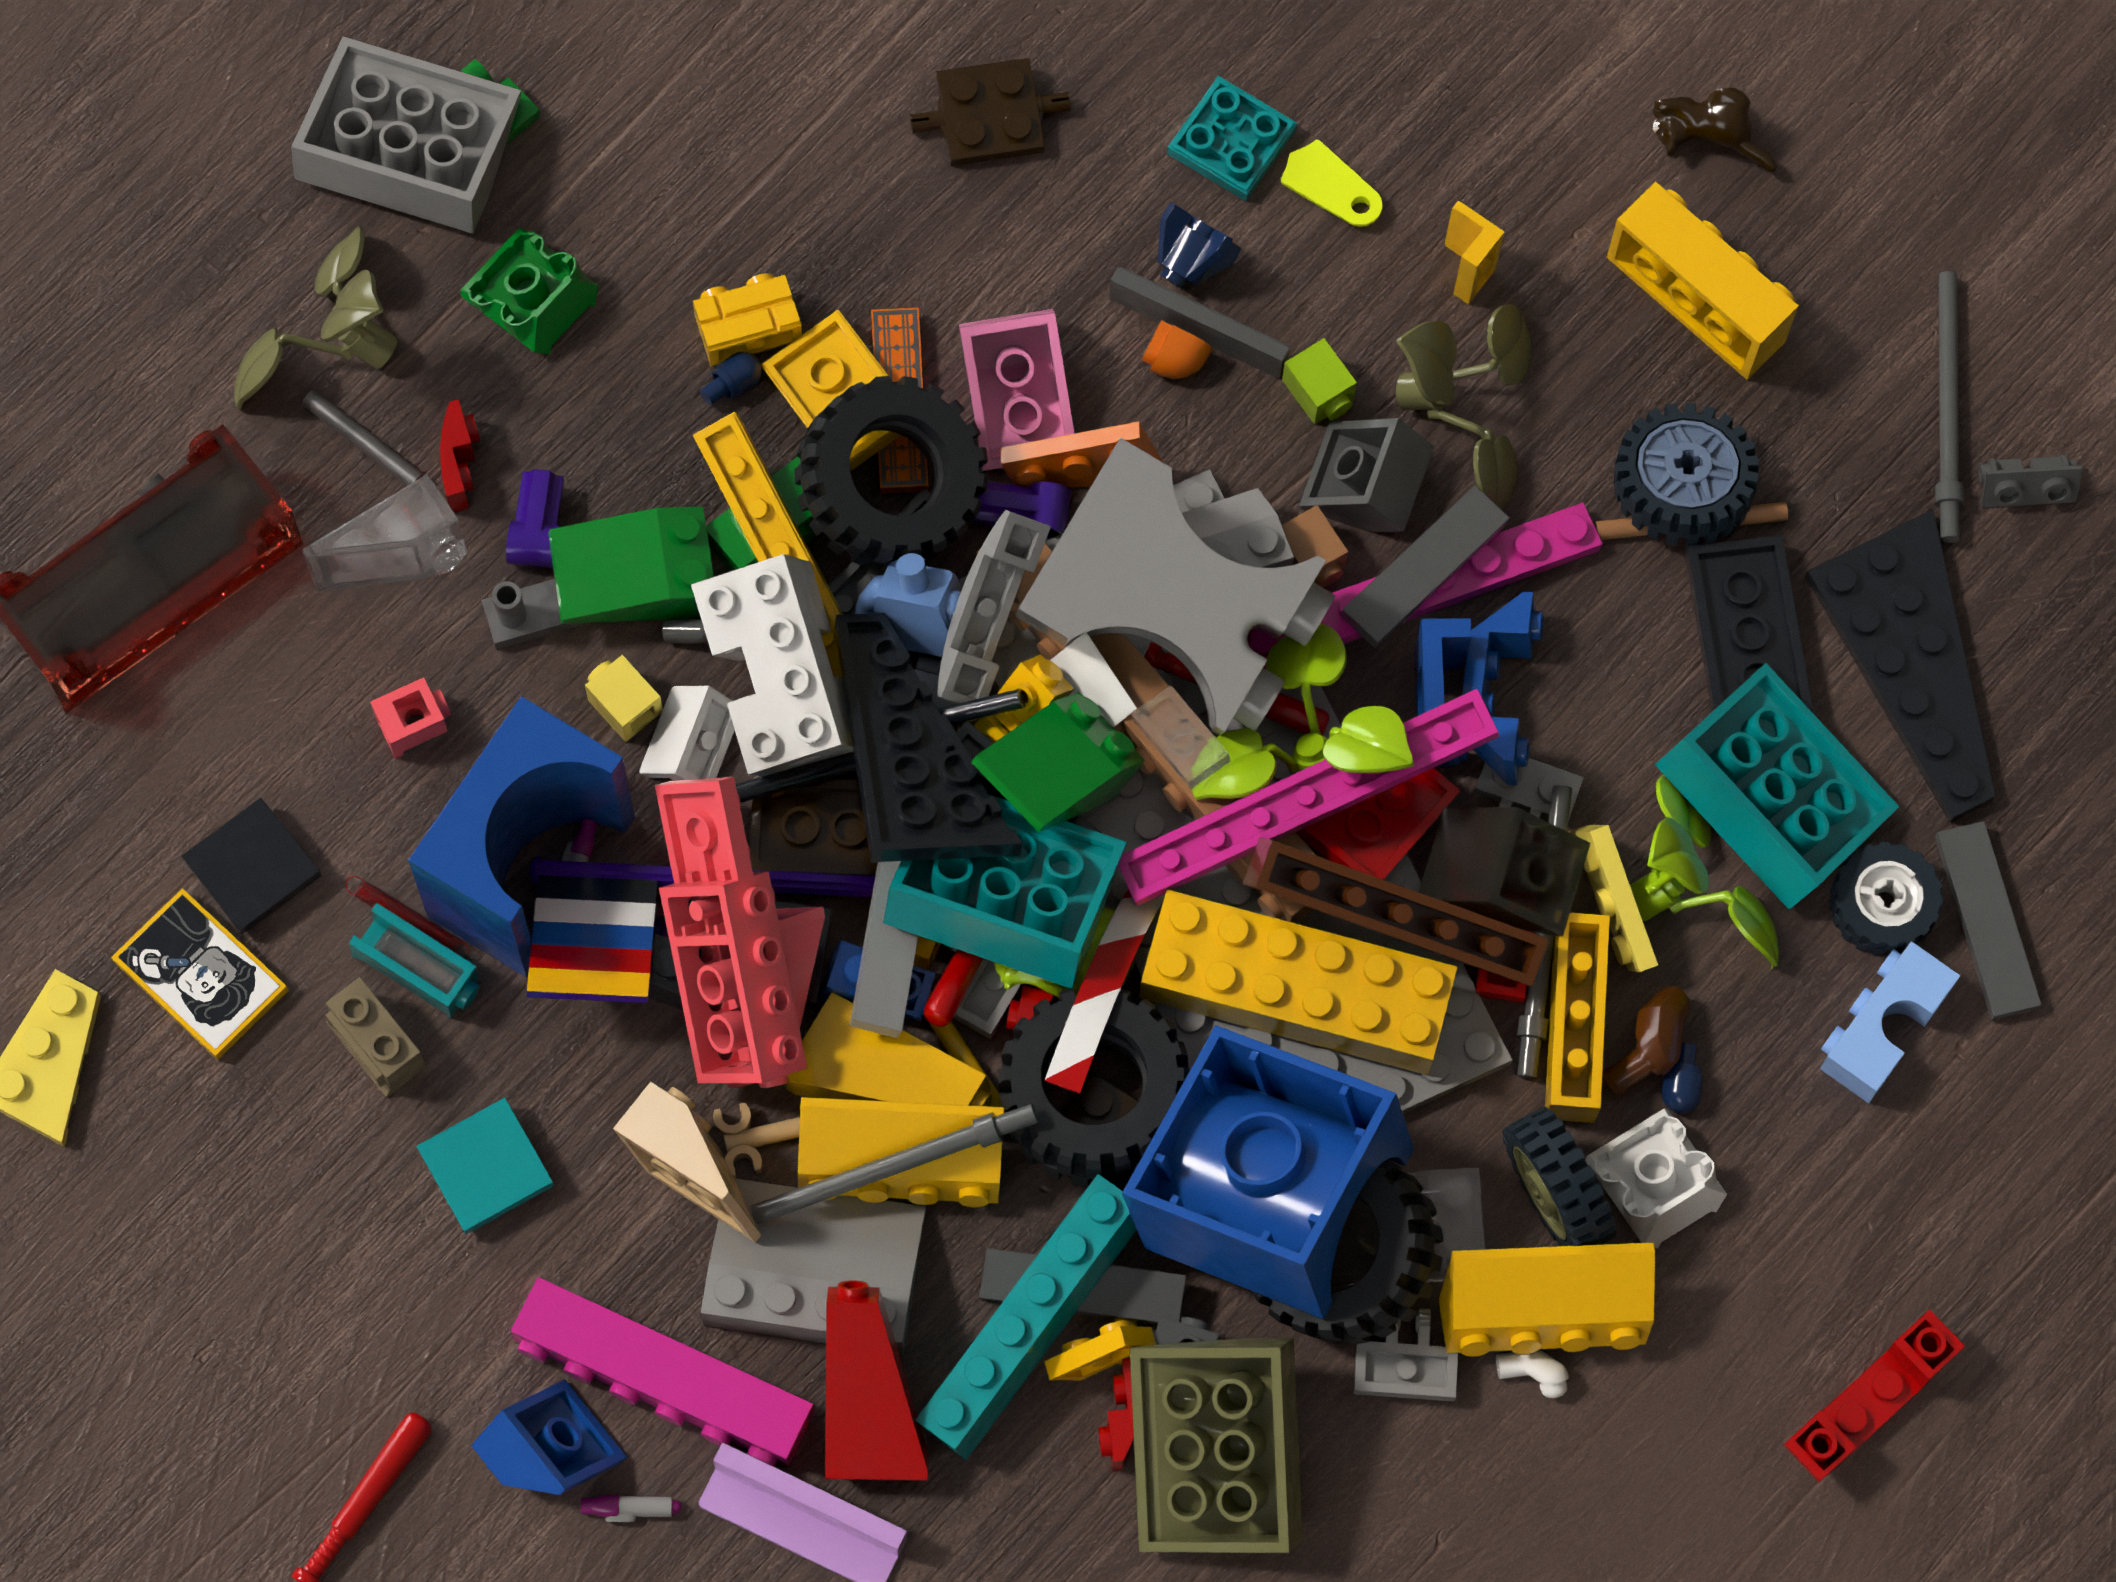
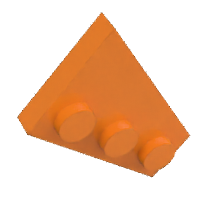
M1139 421L1001 447V465L1013 484L1023 487H1030L1032 483L1042 481L1058 483L1066 487H1091L1120 437L1159 461H1163Z

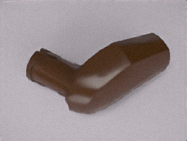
M1676 986L1663 988L1639 1010L1636 1020L1637 1048L1611 1067H1607L1602 1071L1607 1084L1619 1097L1653 1073L1666 1075L1679 1061L1682 1050V1027L1690 1011V1001L1682 989Z

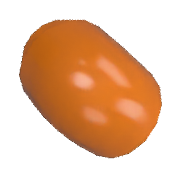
M1161 320L1142 357V361L1152 365L1149 371L1170 379L1188 378L1203 367L1213 348L1202 339Z

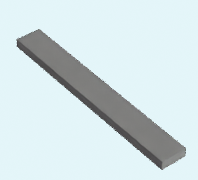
M914 670L920 681L925 680L932 691V701L936 708L958 704L937 696L939 675ZM901 861L878 862L849 1024L852 1027L898 1038L903 1029L918 935L883 923L889 886Z

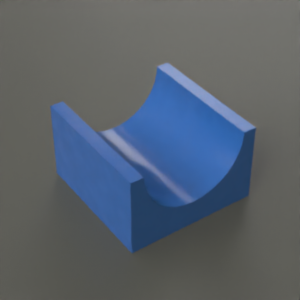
M521 696L408 859L427 917L527 978L532 940L522 906L503 890L508 870L518 853L531 840L557 826L581 823L582 819H589L597 824L625 833L635 819L623 757Z
M1215 1025L1122 1192V1196L1145 1249L1324 1320L1333 1303L1331 1297V1274L1337 1245L1346 1219L1358 1194L1371 1174L1384 1161L1390 1160L1406 1166L1414 1151V1147L1395 1092Z

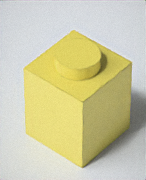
M623 655L612 663L609 660L601 663L588 676L589 682L585 684L588 701L625 742L636 735L663 711L660 695Z

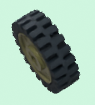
M1542 1107L1516 1120L1502 1130L1503 1142L1507 1147V1155L1513 1162L1511 1165L1514 1172L1519 1176V1182L1523 1190L1527 1192L1533 1209L1536 1208L1539 1213V1219L1544 1226L1548 1227L1549 1234L1554 1241L1557 1240L1559 1246L1604 1245L1616 1237L1617 1229L1614 1226V1217L1610 1213L1611 1208L1603 1197L1604 1192L1601 1185L1594 1178L1596 1175L1593 1169L1587 1165L1584 1153L1580 1147L1577 1148L1575 1139L1569 1131L1566 1132L1563 1122L1559 1118L1557 1119L1552 1110Z

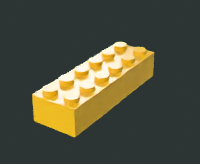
M1167 889L1141 979L1139 998L1429 1075L1457 966Z

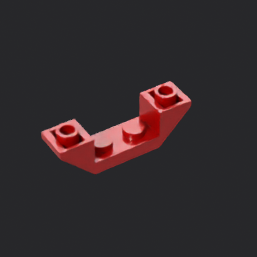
M1929 1309L1894 1341L1878 1360L1824 1410H1820L1783 1446L1818 1483L1821 1482L1918 1394L1964 1349L1965 1345Z

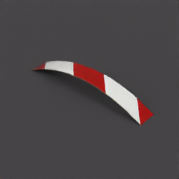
M1129 889L1126 891L1090 963L1044 1081L1077 1093L1081 1092L1095 1051L1127 972L1148 927L1164 900L1165 894L1137 906Z

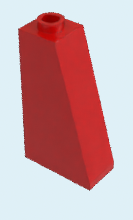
M857 1280L840 1282L838 1287H828L826 1302L825 1479L928 1480L929 1453L921 1426L915 1421L918 1417L880 1287H869L868 1283Z

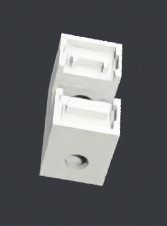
M782 554L691 584L712 656L740 662L746 660L756 693L727 703L748 775L766 776L853 752L842 677L833 676L821 636L831 632V628L811 562Z

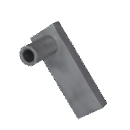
M555 579L524 588H519L513 582L504 581L495 586L492 597L482 599L496 650L587 624L561 623Z

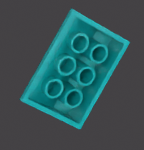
M1767 663L1759 668L1655 764L1788 910L1818 887L1899 808V805Z
M995 797L1002 808L1001 816L1009 830H1015L1023 843L1020 856L900 862L889 886L884 924L1072 989L1092 942L1127 842L1067 821L1038 833L1009 801Z

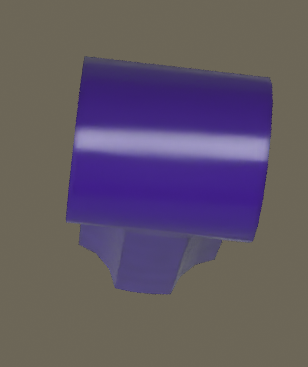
M533 469L532 471L522 473L516 519L510 522L507 536V564L553 569L548 532L550 529L560 527L558 524L565 484L563 476L541 469Z
M988 482L987 490L979 498L982 506L977 517L972 521L974 525L994 527L1003 512L1008 510L1051 526L1047 541L1063 534L1067 528L1072 491L1064 485L1053 482H1035L1030 487Z

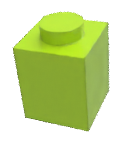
M1325 338L1284 363L1282 381L1314 425L1326 417L1329 420L1337 419L1352 407L1357 382Z

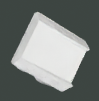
M1665 1108L1592 1152L1585 1160L1587 1165L1591 1166L1596 1178L1641 1243L1654 1242V1248H1659L1664 1240L1711 1211L1717 1212L1727 1196V1193L1716 1179L1714 1162L1705 1152L1695 1149L1687 1137L1686 1128Z

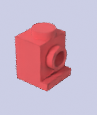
M424 677L370 701L375 718L395 759L403 756L404 751L448 732L444 718L451 716L450 709L441 690L437 689L431 692ZM412 715L424 717L410 725L407 724V720Z

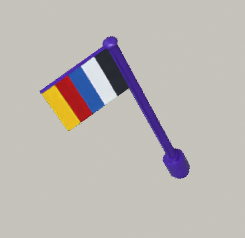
M536 856L529 868L530 878L537 885L527 997L648 1003L657 888L674 884L671 866L540 860V856ZM753 870V872H765L763 870ZM769 871L774 893L872 897L875 876Z

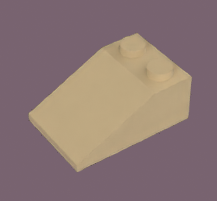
M650 1082L614 1126L613 1130L648 1174L756 1243L761 1237V1233L720 1148L708 1134L712 1128L711 1125L696 1112L692 1111L695 1104L684 1093L674 1087H671L666 1092Z

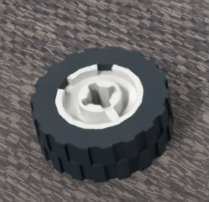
M1880 842L1879 845L1872 846V844L1862 847L1860 852L1857 854L1854 852L1848 857L1832 884L1829 910L1833 912L1832 921L1835 927L1840 929L1842 932L1841 936L1847 942L1850 941L1856 945V949L1862 952H1871L1874 956L1882 957L1883 954H1890L1893 949L1901 954L1911 941L1918 945L1931 932L1940 916L1939 911L1943 906V897H1941L1943 887L1941 879L1938 880L1935 874L1936 869L1932 863L1929 864L1924 859L1923 854L1908 849V846L1904 844L1893 845L1890 842ZM1887 892L1893 896L1894 902L1889 908L1884 907V901L1878 896L1879 893Z

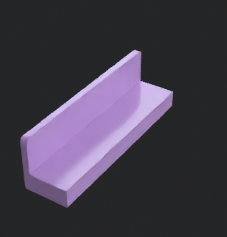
M722 1442L713 1460L715 1470L699 1500V1507L853 1582H887L907 1541L906 1530Z

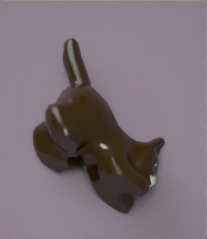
M1736 88L1715 90L1702 103L1696 102L1689 97L1669 98L1654 102L1653 115L1657 119L1652 129L1657 134L1661 143L1666 146L1668 156L1673 155L1676 148L1685 141L1697 139L1723 148L1735 149L1740 154L1760 164L1769 172H1775L1777 169V164L1771 155L1751 143V123L1748 115L1751 102L1743 91Z

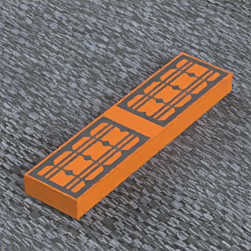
M919 308L871 310L873 356L893 382H897L903 376L917 378V387L923 388ZM901 435L878 451L880 494L921 492L924 488L928 490L927 459L919 447L911 440Z

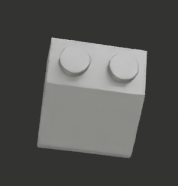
M1259 488L1182 513L1188 525L1199 539L1212 550L1232 561L1261 568H1278L1293 565L1294 556L1279 517Z

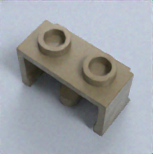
M360 977L326 1002L329 1010L325 1014L327 1025L386 1098L426 1068L421 1052Z

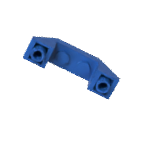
M1522 592L1471 630V640L1466 659L1462 695L1478 689L1500 736L1473 750L1507 785H1517L1519 767L1528 766L1529 738L1521 737L1519 718L1494 717L1495 694L1489 693L1490 680L1498 681L1500 657L1532 659L1534 640L1542 641L1544 613L1543 611L1535 610L1533 592Z

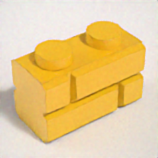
M770 273L759 274L750 278L746 282V286L729 291L724 286L713 287L704 291L700 299L693 300L696 322L711 366L720 364L737 352L755 354L790 344L802 336L800 318L785 275L774 277Z

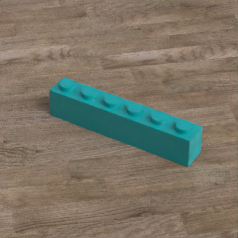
M1099 1174L1096 1175L915 1419L929 1434L965 1460L975 1450L1137 1230L1122 1196L1123 1191Z

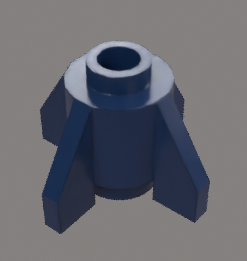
M1170 202L1160 220L1159 249L1156 262L1164 267L1160 276L1184 290L1188 282L1198 287L1200 283L1232 265L1242 248L1233 243V239L1226 234L1210 227Z

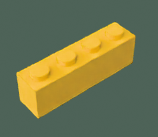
M1560 912L1555 925L1545 1107L1552 1110L1557 1119L1559 1118L1561 1121L1594 1123L1601 1109L1609 915Z

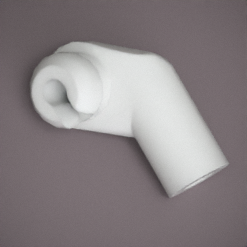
M1538 1350L1530 1354H1516L1514 1352L1496 1354V1367L1499 1379L1530 1376L1540 1382V1390L1545 1397L1557 1398L1566 1393V1380L1569 1378L1566 1367L1545 1352Z

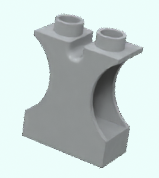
M1120 437L1019 606L1015 617L1064 646L1072 643L1081 634L1087 633L1089 637L1101 634H1126L1149 640L1163 647L1179 659L1194 677L1206 704L1209 732L1218 737L1226 731L1232 719L1256 731L1285 682L1284 679L1265 669L1264 665L1267 659L1249 647L1247 642L1249 631L1259 630L1274 639L1285 634L1306 646L1332 604L1335 595L1314 583L1326 562L1319 555L1291 566L1261 568L1237 563L1212 550L1190 528L1178 506L1172 481V468Z

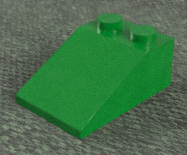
M703 507L653 508L554 528L548 532L561 623L701 618L691 584L714 577Z
M1078 691L1047 705L977 754L971 763L1039 833L1112 802L1145 762V759L1134 749L1133 742L1125 734L1116 731L1101 715L1099 707L1091 699L1082 696Z

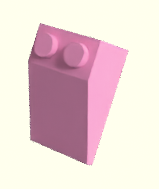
M1053 309L959 324L974 419L981 433L978 436L979 448L986 447L988 462L983 466V471L1003 468L1001 465V447L1075 434L1056 316Z

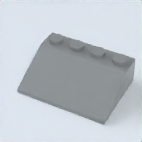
M343 36L291 146L294 179L474 233L495 181L519 105L521 90Z
M735 1179L750 1212L751 1205L797 1189L796 1187ZM837 1196L834 1199L815 1203L760 1224L756 1223L761 1233V1237L756 1243L721 1220H718L701 1307L703 1326L826 1344L828 1287H838L840 1282L857 1280L868 1283L869 1287H880L899 1355H903L926 1206L892 1201L871 1203L862 1201L856 1196Z

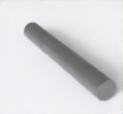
M311 390L302 401V405L400 481L412 490L421 484L424 479L422 472L315 390Z

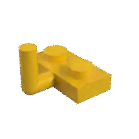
M1115 1319V1322L1104 1325L1099 1329L1101 1335L1093 1339L1081 1338L1062 1345L1063 1353L1044 1361L1049 1380L1081 1381L1116 1364H1121L1122 1359L1130 1358L1131 1347L1156 1345L1152 1327H1138L1135 1321Z

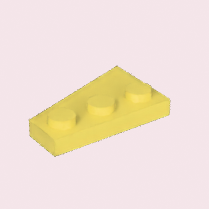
M1585 825L1568 831L1594 890L1598 909L1601 915L1610 916L1609 927L1614 936L1611 938V945L1619 964H1626L1628 971L1642 972L1658 966L1609 825Z
M55 969L0 1057V1112L65 1147L69 1132L67 1127L73 1104L76 1103L79 1090L78 1081L84 1056L88 1053L101 997L97 991Z

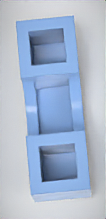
M1912 941L1902 954L1894 949L1877 971V974L1884 978L1874 993L1868 988L1862 991L1849 1010L1850 1013L1856 1016L1846 1031L1837 1026L1821 1048L1828 1056L1820 1069L1867 1103L1871 1102L1905 1053L1885 1037L1882 1030V1018L1891 1014H1904L1925 1027L1960 977L1958 973Z

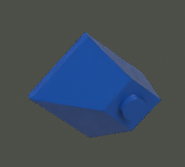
M565 1379L501 1410L471 1445L502 1485L561 1495L621 1464L627 1458Z

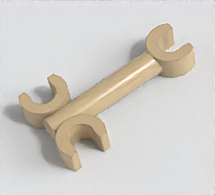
M746 1103L739 1104L742 1118L735 1125L726 1124L723 1121L720 1108L715 1109L713 1113L715 1128L719 1134L724 1136L727 1148L725 1161L733 1177L736 1179L735 1162L741 1158L751 1160L755 1174H761L763 1168L762 1159L755 1148L798 1138L800 1117L750 1128L752 1118Z

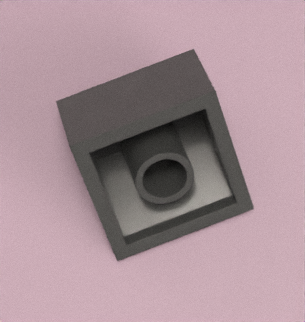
M1399 418L1329 422L1299 507L1307 511L1318 505L1326 518L1367 532L1404 531L1422 479L1426 473L1434 445Z

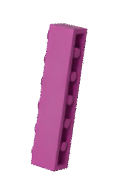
M537 1277L511 1329L514 1341L519 1343L517 1350L523 1355L541 1363H545L547 1357L565 1365L563 1372L578 1381L590 1384L593 1378L611 1386L608 1392L619 1400L636 1405L640 1399L657 1407L654 1414L659 1418L680 1427L685 1420L702 1428L700 1435L706 1440L721 1446L722 1442L727 1445L730 1442L747 1449L748 1455L773 1467L778 1463L789 1468L815 1414L813 1404L540 1277Z

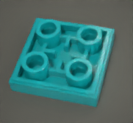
M1218 75L1168 145L1167 154L1242 200L1247 201L1297 130V122Z
M506 1098L497 1101L416 1146L465 1235L554 1187L552 1179Z

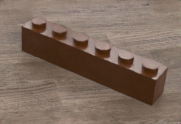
M1262 837L1258 839L1243 885L1532 987L1549 939Z

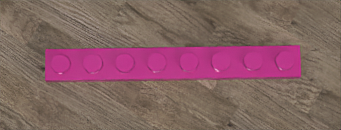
M1582 502L1497 533L1404 622L1599 552L1603 543L1584 503ZM1376 577L1332 593L1335 595V598L1320 624L1332 627L1339 634L1344 644L1362 638V636L1340 616L1342 609ZM1251 630L1248 633L1247 642L1254 652L1267 659L1271 648L1286 635L1282 634L1277 639H1274L1262 631Z
M1478 689L1472 690L1403 723L1414 760V766L1411 768L1380 773H1350L1335 769L1325 759L1123 854L1119 869L1137 906L1165 894L1167 889L1174 890L1253 853L1259 837L1274 841L1283 839L1500 737Z

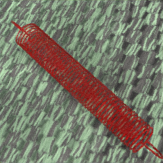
M361 879L364 881V885L358 894L348 891L371 907H374L372 906L374 902L375 904L378 902V904L384 906V908L403 920L405 919L406 922L409 921V924L411 923L412 926L417 927V929L419 928V930L437 941L438 939V942H442L444 946L449 939L450 941L452 940L448 946L450 950L456 942H459L456 950L458 949L461 941L456 936L448 933L441 927L437 929L435 927L437 925L433 924V922L427 920V918L425 921V917L414 912L412 909L408 911L406 909L408 907L404 906V904L398 902V900L396 903V899L384 892L382 893L381 890L367 883V881Z

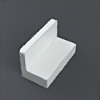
M711 686L672 687L639 772L647 778H670L674 781L716 778L735 730L727 703L732 702V700Z

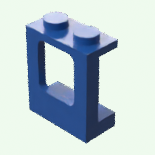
M1471 618L1421 619L1414 649L1416 717L1444 704L1443 669H1463L1471 640ZM1469 751L1436 767L1449 768L1457 766L1459 761H1467Z

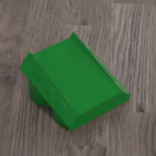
M519 228L461 289L460 296L534 353L551 354V346L589 306L595 307L598 285L584 275L573 256L566 252L555 253L547 247L542 237L534 232H528L524 228Z

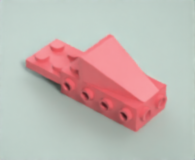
M734 777L668 781L655 785L674 884L661 887L659 891L697 1082L727 1083V1088L743 1087L754 1083H759L760 1088L786 1084L789 1082L788 1074L807 1068L800 1026L825 919L824 908L776 909L775 894L771 885L769 871L753 872L750 848L746 840L740 809V798L737 793ZM699 948L702 951L701 958H699Z

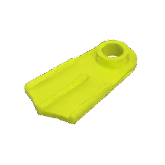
M1315 140L1309 145L1289 154L1286 169L1281 177L1282 185L1353 226H1368L1380 217L1382 212L1380 195L1320 140ZM1357 203H1365L1369 206V210L1359 214L1354 212L1352 207Z

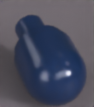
M749 352L734 353L716 366V370L712 372L714 380L699 390L702 398L711 406L724 396L729 399L740 397L759 382L762 375L761 363L756 356Z
M1682 1043L1679 1061L1671 1071L1663 1076L1662 1100L1669 1110L1678 1114L1693 1111L1701 1100L1704 1076L1701 1075L1702 1068L1695 1066L1696 1045Z

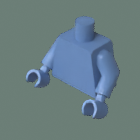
M909 553L901 556L898 560L890 562L884 575L875 576L858 597L854 614L885 613L906 650L942 657L948 629L962 587L956 574L953 572L925 566L924 558L916 553Z

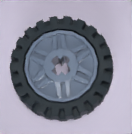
M1674 403L1666 405L1664 414H1661L1658 408L1649 411L1646 420L1639 417L1633 423L1631 431H1626L1619 446L1615 462L1614 493L1617 502L1621 501V511L1624 516L1632 515V525L1640 531L1643 527L1647 526V536L1654 540H1657L1661 533L1666 534V544L1676 546L1679 537L1685 538L1687 547L1697 545L1699 537H1703L1705 544L1716 542L1718 533L1726 537L1732 533L1735 524L1740 526L1745 520L1747 511H1750L1756 494L1759 477V458L1755 456L1756 447L1752 439L1746 441L1747 431L1741 425L1734 429L1732 428V417L1724 413L1718 420L1715 418L1716 409L1705 406L1703 414L1696 413V403H1686L1684 411L1679 412L1677 404Z

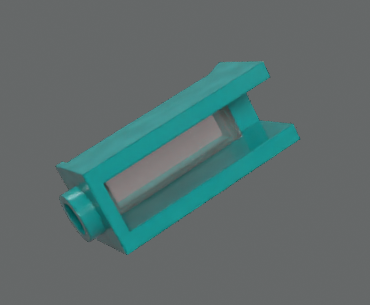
M376 903L371 910L374 921L361 939L354 935L349 942L352 957L364 961L445 1013L450 1019L458 1007L466 1010L480 989V985L476 983L478 980L477 967Z

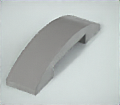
M1005 510L980 548L958 598L944 645L937 696L956 703L989 696L1000 666L992 662V658L1025 570L1035 571L1051 526Z

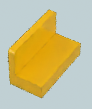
M1457 201L1451 210L1445 245L1461 256L1453 294L1469 305L1497 268L1505 232L1462 202Z

